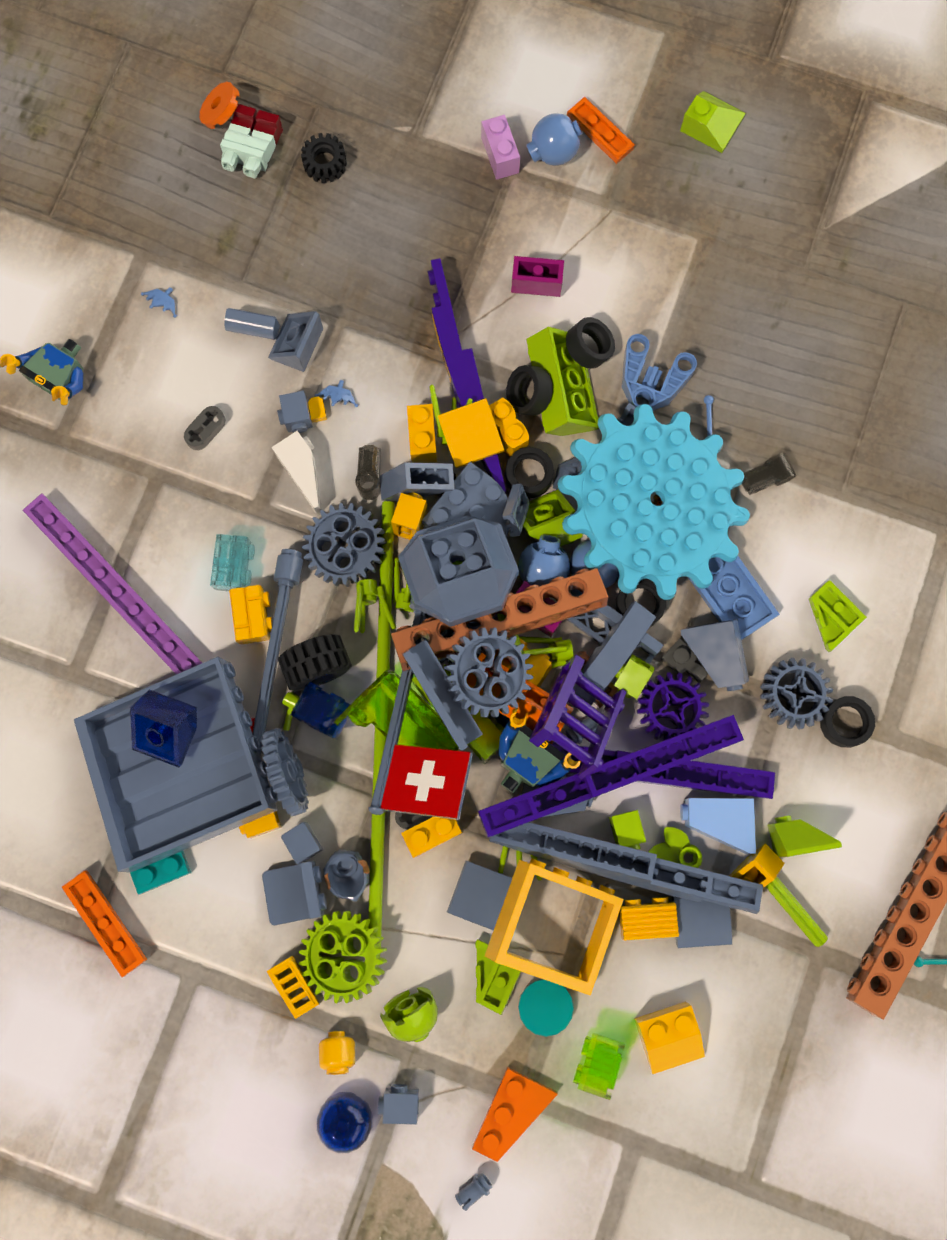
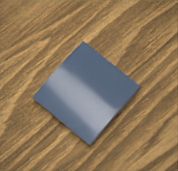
M465 861L447 913L494 930L512 878Z
M672 896V902L676 903L679 937H676V945L678 948L732 945L730 907L703 900L698 903Z

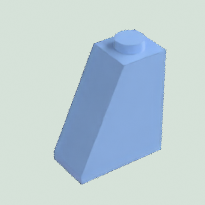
M684 799V804L680 806L681 820H685L686 827L744 854H756L754 799Z

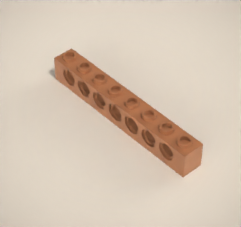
M597 568L593 570L582 569L571 577H557L552 579L549 584L542 586L532 585L524 589L523 592L517 594L509 593L501 611L452 627L435 617L424 620L420 625L400 627L391 635L402 670L406 671L411 668L402 653L416 645L415 642L420 638L429 640V646L437 659L440 660L447 658V655L456 654L452 645L462 646L460 637L465 636L470 640L469 632L473 631L467 627L470 622H478L481 625L479 628L474 629L478 636L480 628H486L487 633H489L490 628L495 627L497 628V635L501 631L506 630L507 638L605 607L607 606L608 594ZM577 589L582 592V595L575 597L569 591ZM552 597L556 599L557 603L548 605L543 600ZM526 605L532 610L528 613H522L518 608ZM498 613L506 616L503 621H496L492 617ZM445 630L455 632L450 638L441 636V633Z
M944 812L938 819L937 825L939 827L935 835H931L926 841L924 847L926 851L922 859L919 858L913 865V875L910 881L901 887L899 892L901 897L897 905L892 906L886 916L888 921L884 929H880L873 940L875 945L871 953H867L860 964L862 969L858 977L853 978L847 987L848 995L846 999L882 1020L887 1015L947 903V812ZM938 857H941L944 862V866L940 871L936 867V859ZM926 880L931 884V891L928 894L923 891V883ZM913 904H916L918 907V915L915 918L910 915V907ZM900 928H903L906 933L905 939L902 942H899L897 939V931ZM890 951L893 961L889 966H886L884 955ZM878 976L880 985L876 990H872L870 985L871 979Z

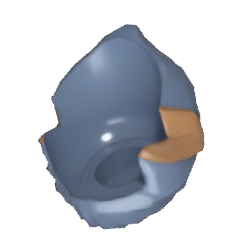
M339 849L335 851L323 868L327 888L338 898L356 902L369 882L370 870L367 862L362 859L358 852Z

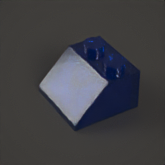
M149 689L130 707L132 750L179 768L183 764L197 729V707Z

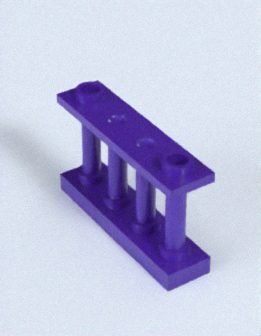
M576 654L561 667L529 741L539 747L546 740H553L583 762L578 777L583 779L591 772L593 774L596 773L602 766L603 760L601 758L617 716L625 706L623 700L627 691L621 689L613 697L609 696L582 676L581 668L585 660ZM577 684L604 704L603 713L576 695L573 689L574 685ZM567 702L598 724L595 732L567 712L565 707ZM558 722H563L590 742L588 751H585L559 732Z

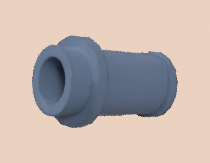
M589 717L581 721L594 732L596 731L598 725ZM569 728L565 731L567 737L574 743H582L583 737Z
M483 1173L479 1176L475 1174L473 1176L474 1180L455 1195L460 1206L464 1204L462 1206L463 1210L467 1211L483 1195L488 1196L490 1194L489 1190L492 1188V1184Z

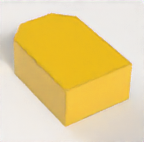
M320 397L310 398L308 406L312 423L327 420L323 399Z

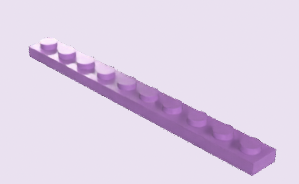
M43 493L22 510L175 674L202 664V661Z

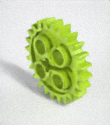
M340 911L333 912L332 916L330 914L323 915V921H314L316 929L310 928L306 930L310 938L301 940L307 946L306 949L299 951V954L304 955L306 959L299 962V965L307 966V970L302 973V976L310 975L311 979L307 986L316 984L315 994L318 995L325 992V1001L331 999L333 995L336 1004L342 1002L343 998L345 1003L352 1002L353 997L356 1000L362 999L363 993L367 995L372 992L370 985L376 986L380 983L375 975L380 976L385 973L379 968V965L387 963L386 959L380 957V953L387 951V948L379 947L378 945L384 938H376L374 936L378 927L368 928L370 919L360 922V913L354 914L353 917L351 916V911H344L343 915ZM329 934L335 939L333 948L328 944ZM355 937L361 942L360 951H357L353 946ZM321 951L328 954L341 952L343 956H362L365 958V962L356 959L344 961L342 957H323L320 953ZM326 962L332 967L331 976L325 972ZM352 965L358 970L359 975L357 979H354L350 974Z

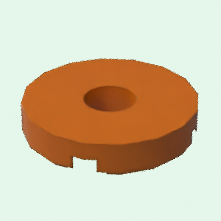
M223 82L219 84L204 100L200 109L199 119L207 128L215 129L216 124L221 126L226 123L237 108L238 101L235 99L236 96H239V91L232 83Z

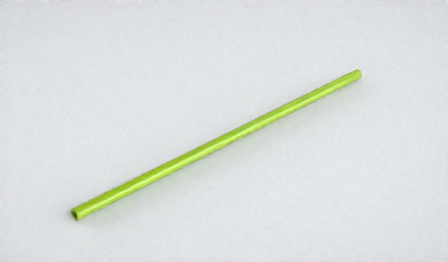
M384 501L382 502L381 528L385 533L381 535V538H384L387 543L381 545L386 554L380 555L382 564H380L379 586H383L384 596L390 611H392L394 532L391 520L395 512V503ZM380 599L378 611L372 799L388 733L391 626ZM385 811L381 815L372 814L368 912L370 924L368 928L378 927L377 932L374 934L376 938L381 937Z

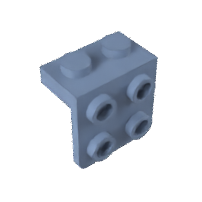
M315 861L268 870L262 874L269 921L272 925L275 926L309 918L313 919L325 915L324 910H327L325 894L320 891L319 882H322V873L320 866H316Z

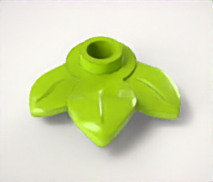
M665 827V842L653 846L648 851L649 853L657 854L656 858L694 868H699L702 863L700 849L690 844L685 832L673 827ZM687 852H690L693 856L692 861L689 863L685 862L683 858Z

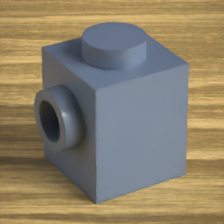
M304 390L279 395L281 409L277 410L280 425L285 424L288 433L296 431L303 433L308 428H313Z
M392 1084L391 1088H386L384 1097H379L378 1115H383V1124L417 1125L419 1089H407L405 1084Z

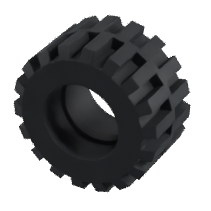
M335 634L322 635L298 643L278 657L288 689L292 691H302L323 685L344 675L352 667L341 636Z

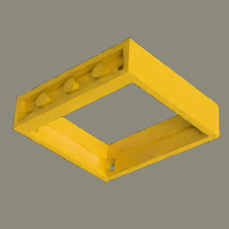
M531 858L530 863L519 860L485 957L498 964L591 996L624 899L614 896L615 890L600 885L599 889L591 887L593 881L577 876L576 881L569 879V872L554 867L552 872L545 869L546 863ZM534 875L603 900L578 976L507 952Z

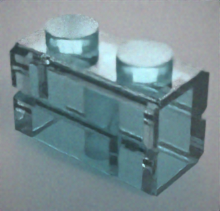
M216 535L210 586L214 590L229 591L235 588H245L246 585L251 584L252 573L251 570H248L249 560L254 559L255 548L254 545H251L248 537Z

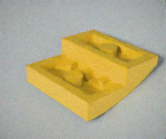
M486 398L438 415L455 468L504 452Z

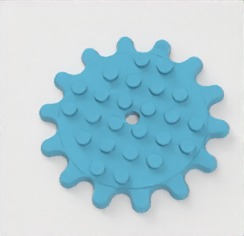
M640 404L635 408L634 421L629 426L621 424L612 414H602L598 419V427L602 433L599 443L593 444L584 439H576L571 443L570 451L581 462L582 468L578 475H564L557 483L559 491L574 497L578 504L576 512L568 515L563 520V529L571 535L581 533L589 537L591 548L584 556V564L590 570L599 569L607 563L615 565L619 570L618 587L623 593L629 594L634 592L642 579H649L655 583L659 597L663 600H670L676 594V583L680 577H689L700 589L708 588L713 580L709 570V560L717 557L723 561L732 562L738 557L739 549L729 539L728 528L734 525L743 526L747 524L750 513L746 508L736 505L732 501L730 494L733 488L743 483L744 473L737 468L725 469L719 464L717 454L722 449L723 439L716 434L709 435L703 440L696 439L690 432L691 418L687 412L680 411L675 413L670 423L664 425L655 419L650 405ZM656 493L661 498V501H663L661 506H656L651 502V494Z

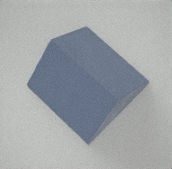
M312 311L287 314L268 358L304 372L323 331L319 313Z

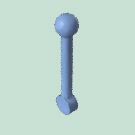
M710 395L704 397L707 411V436L712 435L711 404L714 399Z

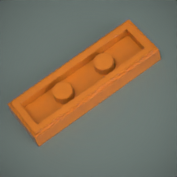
M583 97L567 111V116L570 117L571 121L576 120L580 129L616 164L634 150L635 144L586 97Z

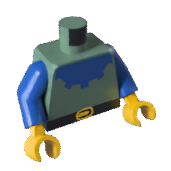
M68 339L61 349L51 343H45L43 346L18 356L4 354L0 358V367L7 366L6 372L8 374H14L16 368H18L19 372L29 382L52 395V401L60 400L61 405H67L69 399L83 389V367L74 358L81 347L71 339Z
M518 708L513 709L510 721L505 726L499 740L501 765L509 771L500 784L513 794L522 781L529 787H534L535 785L543 787L559 781L571 769L577 768L581 764L580 760L574 761L571 759L572 754L568 752L565 756L547 741L539 747L531 743L529 739L533 730L525 725L528 713L525 714L524 718L518 719L515 716Z

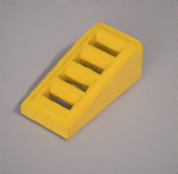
M294 956L289 957L267 971L295 1019L320 1004L311 987L307 986L308 981L305 976H302L303 972ZM290 967L292 973L281 979L279 973ZM296 977L298 982L286 989L284 983ZM299 987L303 988L304 991L291 998L289 993ZM308 996L310 1001L297 1008L295 1003Z

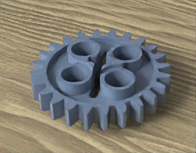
M340 503L339 510L330 505V513L328 514L320 510L322 518L313 517L312 519L316 523L315 526L306 527L311 534L303 536L309 542V544L302 546V549L310 552L304 556L306 561H312L308 567L311 570H316L315 575L318 578L324 575L323 581L329 583L333 578L335 586H339L342 580L343 584L349 587L350 580L352 579L357 583L360 576L369 579L367 571L370 570L376 573L377 571L373 566L374 563L382 564L378 554H386V551L380 547L386 544L387 541L380 537L385 531L382 528H377L381 524L379 520H372L374 515L370 511L365 514L363 506H360L356 511L353 503H350L348 509H346L343 503ZM344 522H348L347 530L339 532V526ZM360 539H368L366 546L357 548V543ZM331 541L332 544L330 549L328 551L323 552V544L325 542ZM343 541L348 544L346 548L341 546ZM350 557L349 565L341 568L340 562L342 559Z
M495 627L490 628L489 633H487L486 628H480L479 636L474 630L470 631V640L465 636L460 637L462 646L452 645L456 654L446 656L452 661V665L444 666V669L451 671V675L445 677L444 680L452 681L453 683L447 691L457 692L453 701L463 700L461 709H467L471 706L470 714L476 715L480 710L481 717H487L489 711L492 717H498L499 709L503 714H508V705L512 708H518L516 699H526L522 690H530L531 687L525 682L526 680L533 679L532 675L526 674V670L533 667L532 664H525V660L530 654H522L520 652L525 645H514L517 639L516 636L506 639V630L501 631L497 635V628ZM479 647L486 651V658L483 662L479 661L476 656ZM497 649V650H498V655H497V656L495 657V659H494V656H495V652H494V651ZM505 657L509 659L511 664L507 672L501 666V662ZM485 668H490L489 671L493 673L492 677H488ZM469 673H473L476 676L477 681L473 688L469 687L466 681ZM495 683L501 687V694L497 698L493 696L491 691ZM483 687V695L481 696L479 691Z
M280 728L264 732L265 734L262 735L263 739L261 740L263 744L261 749L265 755L263 760L267 764L265 769L268 780L273 787V791L277 793L278 801H281L282 808L286 809L287 814L291 816L307 812V804H309L307 798L309 795L305 788L307 784L303 779V767L297 757V753L293 751V745H290L288 737H285L284 731L281 732Z

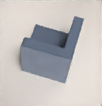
M307 822L300 823L281 836L296 864L303 863L323 851L322 846Z

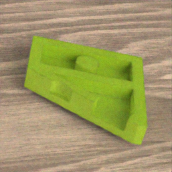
M830 580L809 598L825 649L828 652H831L867 618Z

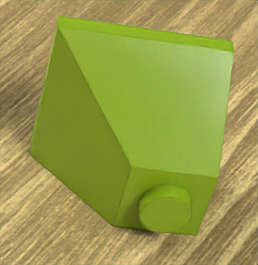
M703 91L696 95L686 111L680 131L723 153L746 113Z
M559 490L529 501L530 505L523 525L529 536L540 539L541 535H552L561 540L560 546L571 544L583 537L581 533L571 535L564 531L562 526L563 520L576 511Z
M791 815L775 818V823L768 824L772 848L778 857H790L842 847L841 841L801 819L792 820Z

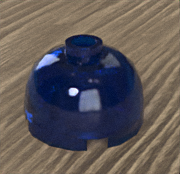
M339 1092L329 1097L321 1106L317 1116V1133L320 1141L327 1149L336 1153H350L359 1149L368 1139L373 1126V1115L368 1103L352 1092Z

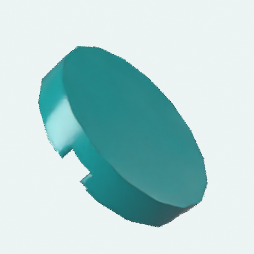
M544 979L536 980L527 985L520 995L518 1004L520 1018L526 1028L536 1035L545 1037L557 1035L563 1031L571 1021L574 1009L572 997L564 986Z

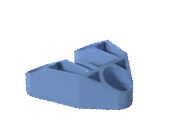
M634 334L628 339L624 353L621 387L629 403L637 407L639 404L636 402V397H643L650 402L648 405L651 406L653 411L668 406L692 377L697 366V360L691 353L683 352L677 355L660 391L655 389L663 371L658 370L659 368L656 366L654 368L649 366L642 384L637 383L650 343L646 336ZM638 341L644 345L645 349L639 353L634 352L630 345ZM680 360L689 361L691 369L682 371L678 367V362Z

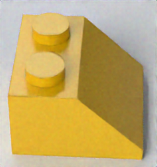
M686 1001L634 1018L652 1074L705 1057L701 1033L692 1006Z

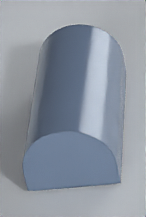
M232 308L226 309L224 321L226 331L272 340L277 339L280 324L276 317Z

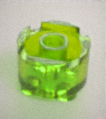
M593 1033L592 1037L586 1036L581 1052L582 1055L586 1056L584 1065L578 1064L573 1083L578 1084L577 1089L610 1100L612 1093L607 1092V1089H614L622 1060V1054L617 1052L618 1048L624 1050L625 1043Z

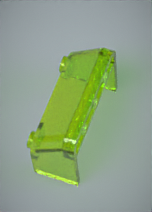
M386 670L349 705L334 723L338 726L349 716L350 720L357 726L367 727L372 723L387 738L400 676L391 670ZM410 687L398 745L458 751V746L439 715Z

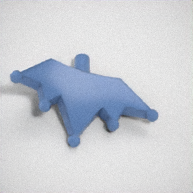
M169 287L165 293L159 289L141 292L142 296H148L146 297L147 301L153 299L152 304L149 306L151 309L164 306L162 309L164 312L171 310L174 314L173 317H177L175 314V300L169 296L173 291L172 288Z
M343 380L339 381L338 387L329 385L314 395L315 397L324 395V400L330 397L332 401L331 406L343 400L344 405L350 401L355 407H358L350 390L342 388Z

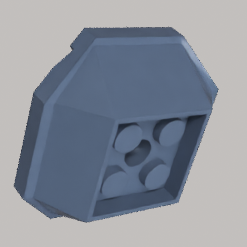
M468 515L417 531L398 556L415 608L439 619L450 627L501 611L519 574L518 566L501 524ZM455 561H463L460 565L452 564Z

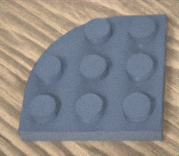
M469 462L454 480L455 490L445 492L422 520V524L429 528L468 515L501 524L507 539L509 529L506 526L507 520L504 521L502 516L508 498L501 486L492 477Z

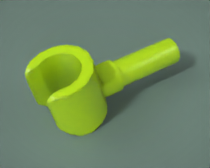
M288 692L282 701L283 705L289 707L283 730L289 731L293 714L301 703L300 697L292 692Z

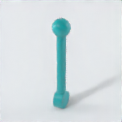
M918 956L914 965L916 967H922L923 965H947V959H923Z

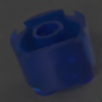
M309 682L290 715L300 722L303 720L309 727L337 740L351 716L354 706L345 702V699L332 692L328 694L323 691V688Z

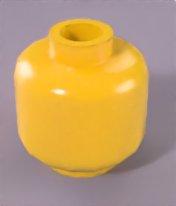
M344 1031L329 1032L328 1038L321 1040L319 1043V1066L321 1069L326 1070L327 1075L349 1073V1068L355 1065V1041L353 1038L345 1037Z

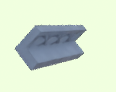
M573 589L571 595L578 597L582 595V592ZM607 605L590 611L592 615L584 613V616L566 619L599 644H602L605 639L601 635L607 636L610 632L608 625L613 627V625L619 623L623 616ZM599 618L604 621L605 631L594 632L591 630L588 619ZM579 620H585L586 625H584ZM645 633L635 649L641 648L647 652L649 656L645 662L650 664L664 645Z
M424 640L402 653L460 751L466 749L468 743L483 734L469 710L461 709L463 701H453L457 692L447 691L453 684L451 681L444 680L447 674L428 642Z

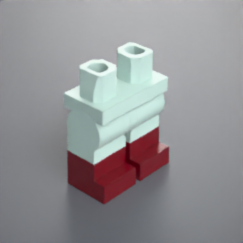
M237 103L230 126L220 144L223 153L221 158L223 169L233 172L237 164L244 165L242 168L243 173L254 179L260 170L266 172L267 163L283 131L280 116L258 110L257 113L255 108Z

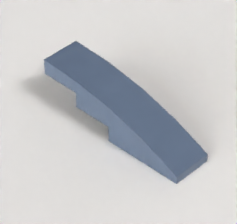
M631 602L619 623L613 625L601 646L596 647L581 670L583 672L582 676L604 691L639 644L656 616L638 602ZM577 684L574 685L573 689L576 695L590 705L595 702L596 699Z

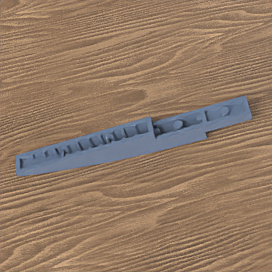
M530 822L491 836L489 839L490 842L536 857L698 903L703 900L754 914L760 911L762 884L656 858L657 854Z

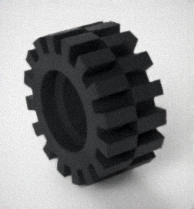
M318 133L319 138L316 139L313 135L310 137L311 142L306 140L304 142L305 147L302 146L301 158L307 175L310 178L313 176L314 181L318 182L319 178H321V183H326V179H329L331 183L334 182V176L339 179L341 177L340 172L343 174L345 172V166H347L343 143L339 142L336 136L332 139L329 133H326V137H323L322 133ZM321 153H330L333 155V160L326 164H319L315 161V157Z

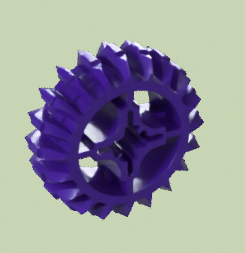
M668 672L665 677L666 681L661 675L656 676L657 684L650 680L647 683L650 690L645 688L642 690L641 694L647 698H639L637 703L644 705L645 708L638 709L637 714H645L646 717L642 718L639 722L640 724H645L646 722L650 724L645 730L646 733H650L653 729L657 731L654 735L655 740H658L662 734L664 735L663 741L670 739L671 736L675 737L697 729L695 726L702 727L706 725L699 719L709 717V713L702 711V709L709 707V703L701 702L700 700L706 696V693L698 694L696 692L701 686L699 683L693 687L690 686L692 682L690 676L682 682V673H678L675 680H673L672 673ZM668 688H677L686 693L688 697L677 698ZM660 690L663 705L661 709L653 712V699ZM668 702H670L672 705H679L683 703V705L680 706L678 710H676L675 712L667 711L665 713H662L667 709V707L670 706ZM692 704L693 716L686 726L683 712L687 706ZM668 718L678 729L664 727L657 719Z

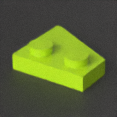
M477 939L475 943L477 951L476 1002L502 1015L521 971L498 964L485 957L489 944Z

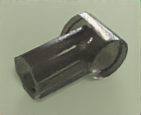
M374 445L359 447L358 471L355 483L359 495L365 500H374L381 491V448ZM366 482L374 483L371 488L365 489L362 487Z
M780 453L768 459L763 465L745 472L742 486L749 495H752L772 485H782L797 475L787 455Z

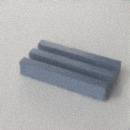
M521 483L512 485L502 516L504 521L507 520V529L511 528V537L520 536L530 505Z

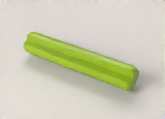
M778 877L765 886L814 946L820 947L828 940L826 934Z

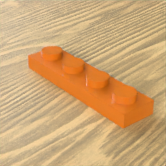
M88 870L81 872L62 886V889L121 977H125L148 960Z

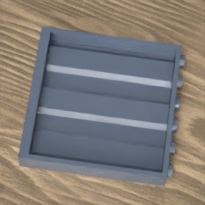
M220 657L213 658L74 719L118 872L131 873L278 811L276 802H278L277 794L273 791V787L269 785L265 769L267 765L264 761H261L258 752L261 750L260 743L256 736L252 734L250 728L252 720L249 713L244 710L242 704L244 696L241 689L235 684L233 677L236 676V672L230 662Z

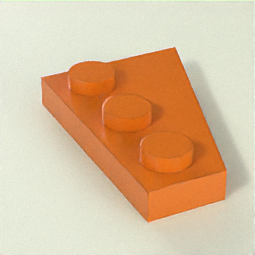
M507 1067L472 1145V1150L498 1162L558 1095V1092Z

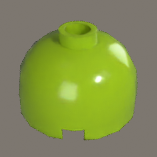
M418 987V993L410 995L409 990L404 991L392 998L383 1007L385 1014L381 1013L380 1017L391 1036L404 1042H420L428 1037L429 1032L437 1022L438 1012L436 1001L428 988Z

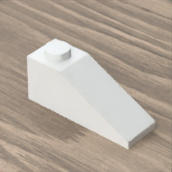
M296 431L274 445L272 449L310 506L319 515L321 504L315 458L311 451L314 449V446L307 436L302 438L299 432Z

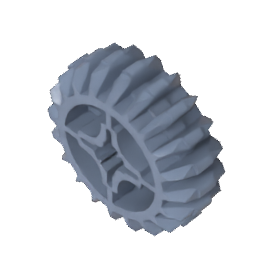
M790 658L788 664L782 660L778 663L779 668L772 666L770 668L772 674L767 673L763 677L768 683L760 685L762 690L767 691V693L760 695V699L768 700V703L763 705V709L771 707L773 710L769 717L774 718L778 715V725H782L787 720L786 725L788 729H792L796 723V727L799 730L804 729L805 724L808 727L814 726V720L822 721L823 716L821 713L829 711L825 704L833 702L832 698L826 696V694L832 693L833 689L825 687V684L830 682V679L821 678L824 670L820 669L815 672L816 664L814 662L806 667V660L803 658L799 660L798 664L795 658ZM795 673V678L792 679L790 685H778L780 679L785 674ZM806 678L812 684L814 691L807 687ZM797 689V693L801 694V697L796 699V694L792 693V690ZM778 696L786 700L787 710L780 703ZM803 702H814L813 707L808 713L797 714Z

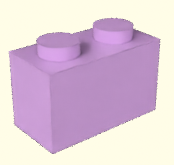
M501 115L481 121V138L496 180L518 174L520 155L506 116Z

